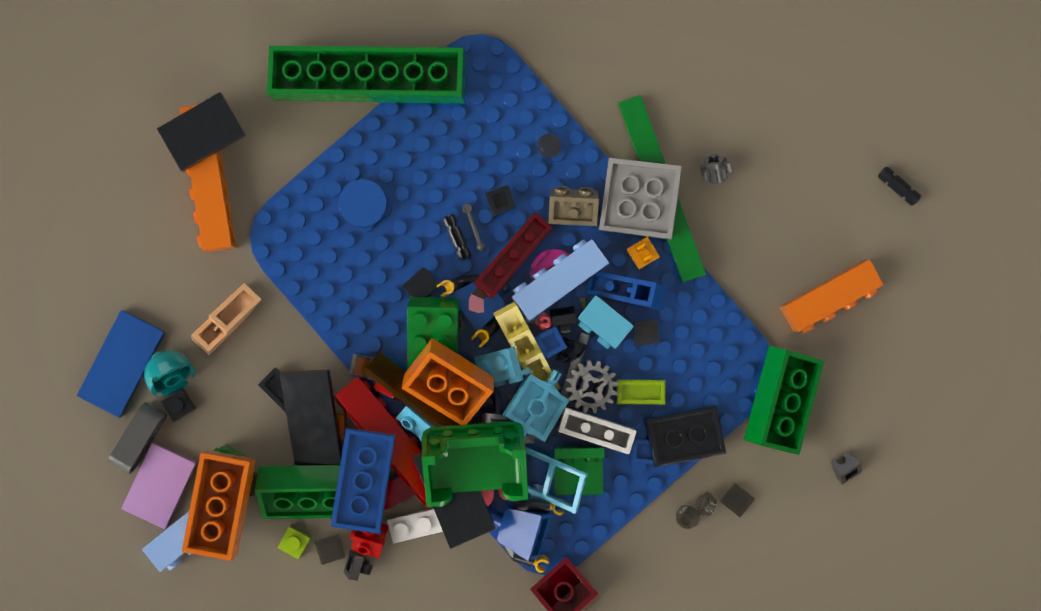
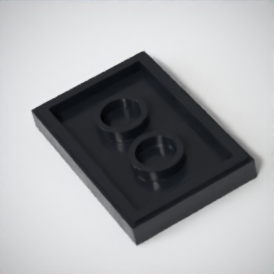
M221 92L157 128L182 172L246 136Z
M717 406L645 419L655 468L726 454Z

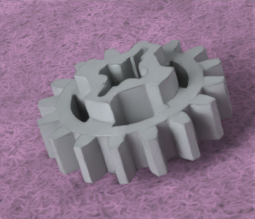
M586 360V366L577 363V371L570 369V373L573 375L572 378H565V381L569 382L570 386L564 389L567 392H571L567 399L569 401L576 400L573 406L578 408L582 405V411L585 413L589 408H591L593 413H597V407L606 410L604 403L612 404L613 401L610 396L617 395L613 387L617 386L618 382L611 380L615 373H607L608 365L600 368V361H596L594 366H592L590 360ZM589 370L598 371L602 375L593 377ZM580 376L581 382L579 387L576 388V382ZM589 381L596 383L593 392L586 390L589 387ZM605 385H607L606 392H605V394H604V396H603V395H602L603 387H604ZM589 396L594 402H585L581 398Z

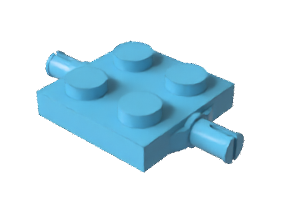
M556 370L552 371L547 381L539 380L530 373L527 374L502 415L511 422L520 423L523 426L524 437L526 434H529L541 442H545L569 402V399L561 395L555 388V385L562 376Z

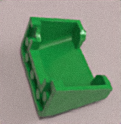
M496 422L428 428L423 432L422 466L427 507L445 506L451 501L452 493L502 489L503 496L510 501L528 500L524 430L520 423Z

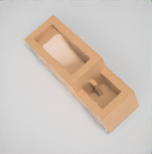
M243 283L209 315L208 320L191 334L192 340L210 355L234 332L262 299Z

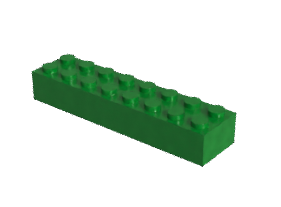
M269 46L267 94L274 101L465 104L466 54L463 48Z

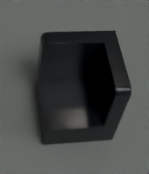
M424 267L402 285L411 297H429L441 286L437 287L439 282Z

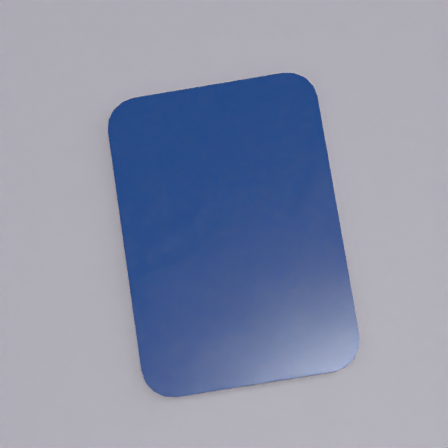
M484 34L463 36L446 46L463 48L466 54L465 104L380 103L266 201L254 217L250 241L252 254L260 268L346 368L350 369L353 354L375 357L380 351L391 361L398 362L397 365L404 371H407V306L410 295L402 287L404 283L423 267L439 283L461 275H481L534 212L548 222L551 188L557 186H566L579 190L581 187L593 188L598 191L599 196L597 226L550 224L553 229L508 280L512 289L502 295L501 299L506 306L513 303L512 296L515 295L513 290L524 282L527 285L532 282L530 277L531 265L535 258L543 251L558 249L572 254L575 252L573 247L583 239L586 242L592 239L609 262L599 272L655 282L667 287L662 311L599 297L634 326L616 349H613L611 346L609 349H606L597 341L599 336L592 331L588 334L578 326L580 323L578 319L577 323L570 324L571 334L561 335L559 325L556 328L562 339L565 337L578 342L580 333L590 335L581 364L586 366V360H590L592 366H594L596 361L601 362L600 368L608 365L607 373H615V376L611 379L612 381L665 380V405L616 404V395H611L610 398L613 403H604L606 410L597 407V413H593L591 408H589L586 413L634 428L637 431L635 438L648 439L645 419L717 406L724 439L751 414L766 354L770 346L767 339L705 268V276L682 283L666 239L648 237L660 258L638 270L626 249L646 238V236L599 230L609 158L515 50L498 38ZM354 180H372L386 194V213L373 226H354L346 221L340 213L338 205L340 193L347 184ZM508 185L516 209L493 217L485 193ZM464 204L472 206L471 213L481 241L486 245V249L482 252L476 248V238L468 216L462 209ZM450 214L455 215L458 222L457 226L460 227L467 243L466 247L471 252V257L464 261L459 260L456 253L457 249L454 248L447 232L448 228L445 227L443 218ZM589 278L543 312L550 316V309L574 306L577 318L583 311L580 298H585L587 306L594 297V295L586 294ZM441 286L429 297H441L446 292V288ZM449 294V295H447L446 297H442V298H453V297L451 296V294ZM459 307V355L476 365L474 357L480 349L478 346L482 343L480 337H475L471 340L476 330ZM533 323L527 324L533 337L547 331L539 329ZM501 327L483 346L492 347L496 351L511 348ZM557 353L547 358L546 361L551 371L556 370L562 374L558 380L561 388L558 392L561 394L571 362L557 361ZM589 370L593 377L602 375L598 371ZM358 376L360 380L364 378L371 385V393L376 398L380 397L387 404L388 408L386 410L391 416L395 415L397 417L406 407L404 402L374 389L375 380ZM579 376V378L577 379L576 388L579 387V385H580V382H581L580 376ZM507 379L505 380V385L493 388L500 398L501 415H503L510 403L507 395L516 392L523 380L509 384ZM589 381V387L586 390L593 392L596 383ZM605 385V386L603 387V390H602V395H603V396H604V394H605V392H606L607 385ZM589 396L581 398L585 402H594ZM576 400L569 401L566 405L568 408L583 412L582 405L578 408L573 406ZM561 414L545 442L534 439L533 444H525V447L554 459V446H596L598 444L558 432ZM402 427L407 435L411 434L419 443L417 447L422 452V442L419 437L412 431ZM604 447L603 494L582 495L576 514L557 505L555 510H563L564 513L562 515H557L551 510L552 516L540 555L543 554L548 557L549 564L545 562L538 564L545 567V572L539 573L534 565L529 567L518 564L529 572L544 576L565 557L575 567L580 565L700 459L679 463V467L661 466L655 468L652 464L631 463L630 454ZM526 453L527 485L533 487L535 483L544 486L550 463ZM553 474L548 495L560 498L564 502L573 505L575 495H555ZM497 489L494 490V499L488 506L491 516L495 511L504 514L508 507H513L517 502L524 500H504L499 495ZM496 527L497 529L489 533L498 542L497 537L500 528Z

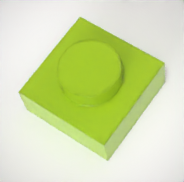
M290 525L277 548L299 559L311 536Z

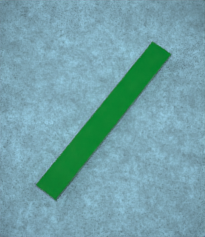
M641 95L618 102V107L637 160L666 164ZM678 199L672 240H666L681 281L685 283L705 276L706 273Z

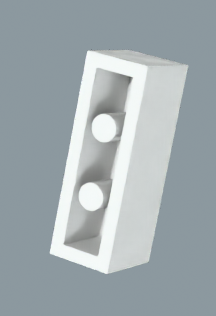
M565 407L557 429L560 433L626 454H630L637 432L634 428Z

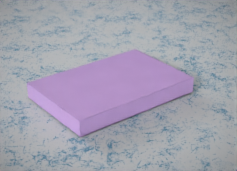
M155 442L152 443L121 509L166 529L198 462Z

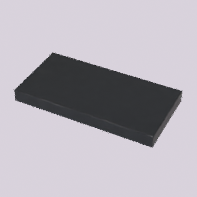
M330 370L282 372L280 379L294 464H340L342 448Z
M421 452L412 457L424 484ZM481 491L452 493V499L448 504L443 507H433L450 549L497 529Z

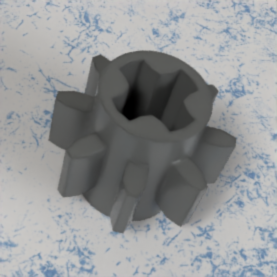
M720 154L707 156L704 160L705 165L700 166L701 174L704 176L705 181H709L712 184L723 183L728 178L727 173L732 172L730 162H727V158L722 157Z

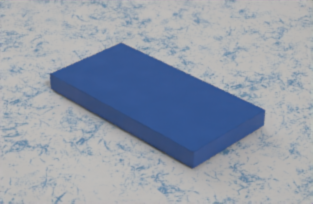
M121 310L77 396L119 418L122 417L144 375L147 363L152 355L155 354L166 332Z
M346 428L330 527L380 534L395 434Z

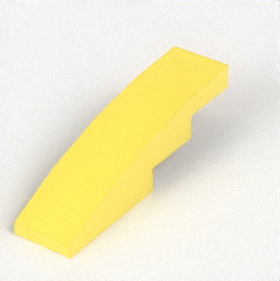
M513 302L494 312L493 314L510 346L515 347L518 361L523 370L530 368V374L539 380L547 381L552 371L516 303ZM558 382L555 385L557 390L561 389Z

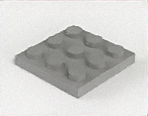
M609 158L599 230L672 240L682 166Z

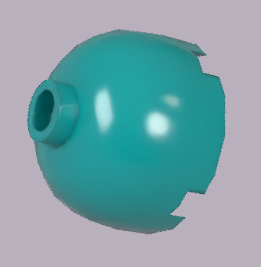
M158 351L152 355L144 369V380L154 396H157V393L168 396L187 386L189 383L185 380L190 375L194 378L196 369L190 360L179 351Z

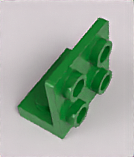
M601 445L554 446L555 460L588 474L582 495H602L604 447ZM555 466V495H575L580 476Z

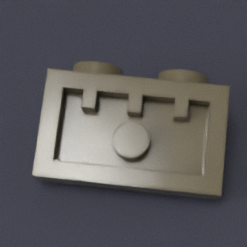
M566 186L551 188L548 224L597 226L598 191L590 187H581L579 190L570 189Z

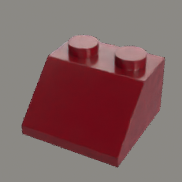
M567 557L530 588L531 592L547 611H586L601 597Z

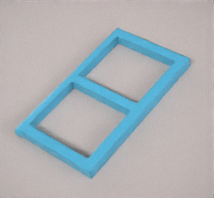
M525 447L527 454L550 463L543 492L528 486V493L576 514L588 474ZM555 466L580 476L573 505L548 495Z

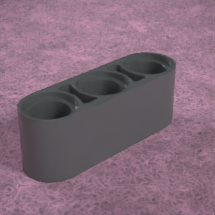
M144 402L118 441L108 462L131 474L151 445L167 414Z

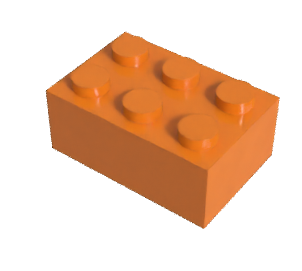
M432 338L405 372L402 389L460 425H467L493 393L494 377Z

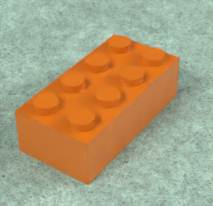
M212 450L200 453L182 552L232 561L238 556L256 463L255 458Z

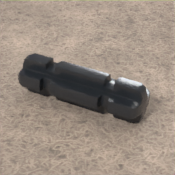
M889 167L883 168L878 174V178L884 183L887 182V186L901 198L904 196V200L909 205L913 206L916 204L921 195L915 189L912 191V187L901 177L893 175L894 171Z
M450 214L444 217V225L448 228L447 232L454 248L457 249L456 253L459 260L464 261L470 258L471 252L466 247L467 243L460 227L457 226L458 222L455 215Z

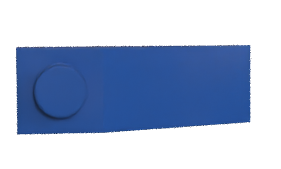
M599 271L589 278L586 288V294L596 295L661 311L667 291L666 286L655 282Z

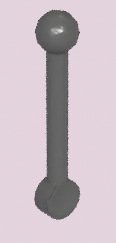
M464 204L462 209L468 216L476 238V248L482 252L486 249V245L481 241L471 213L472 206Z

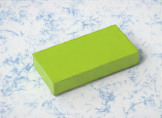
M616 380L618 382L616 386V404L665 405V380Z

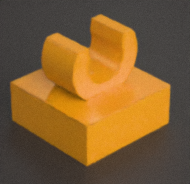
M648 237L626 249L638 270L660 258Z

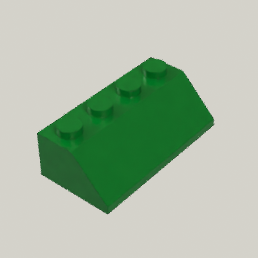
M340 465L259 466L255 493L262 519L332 518Z

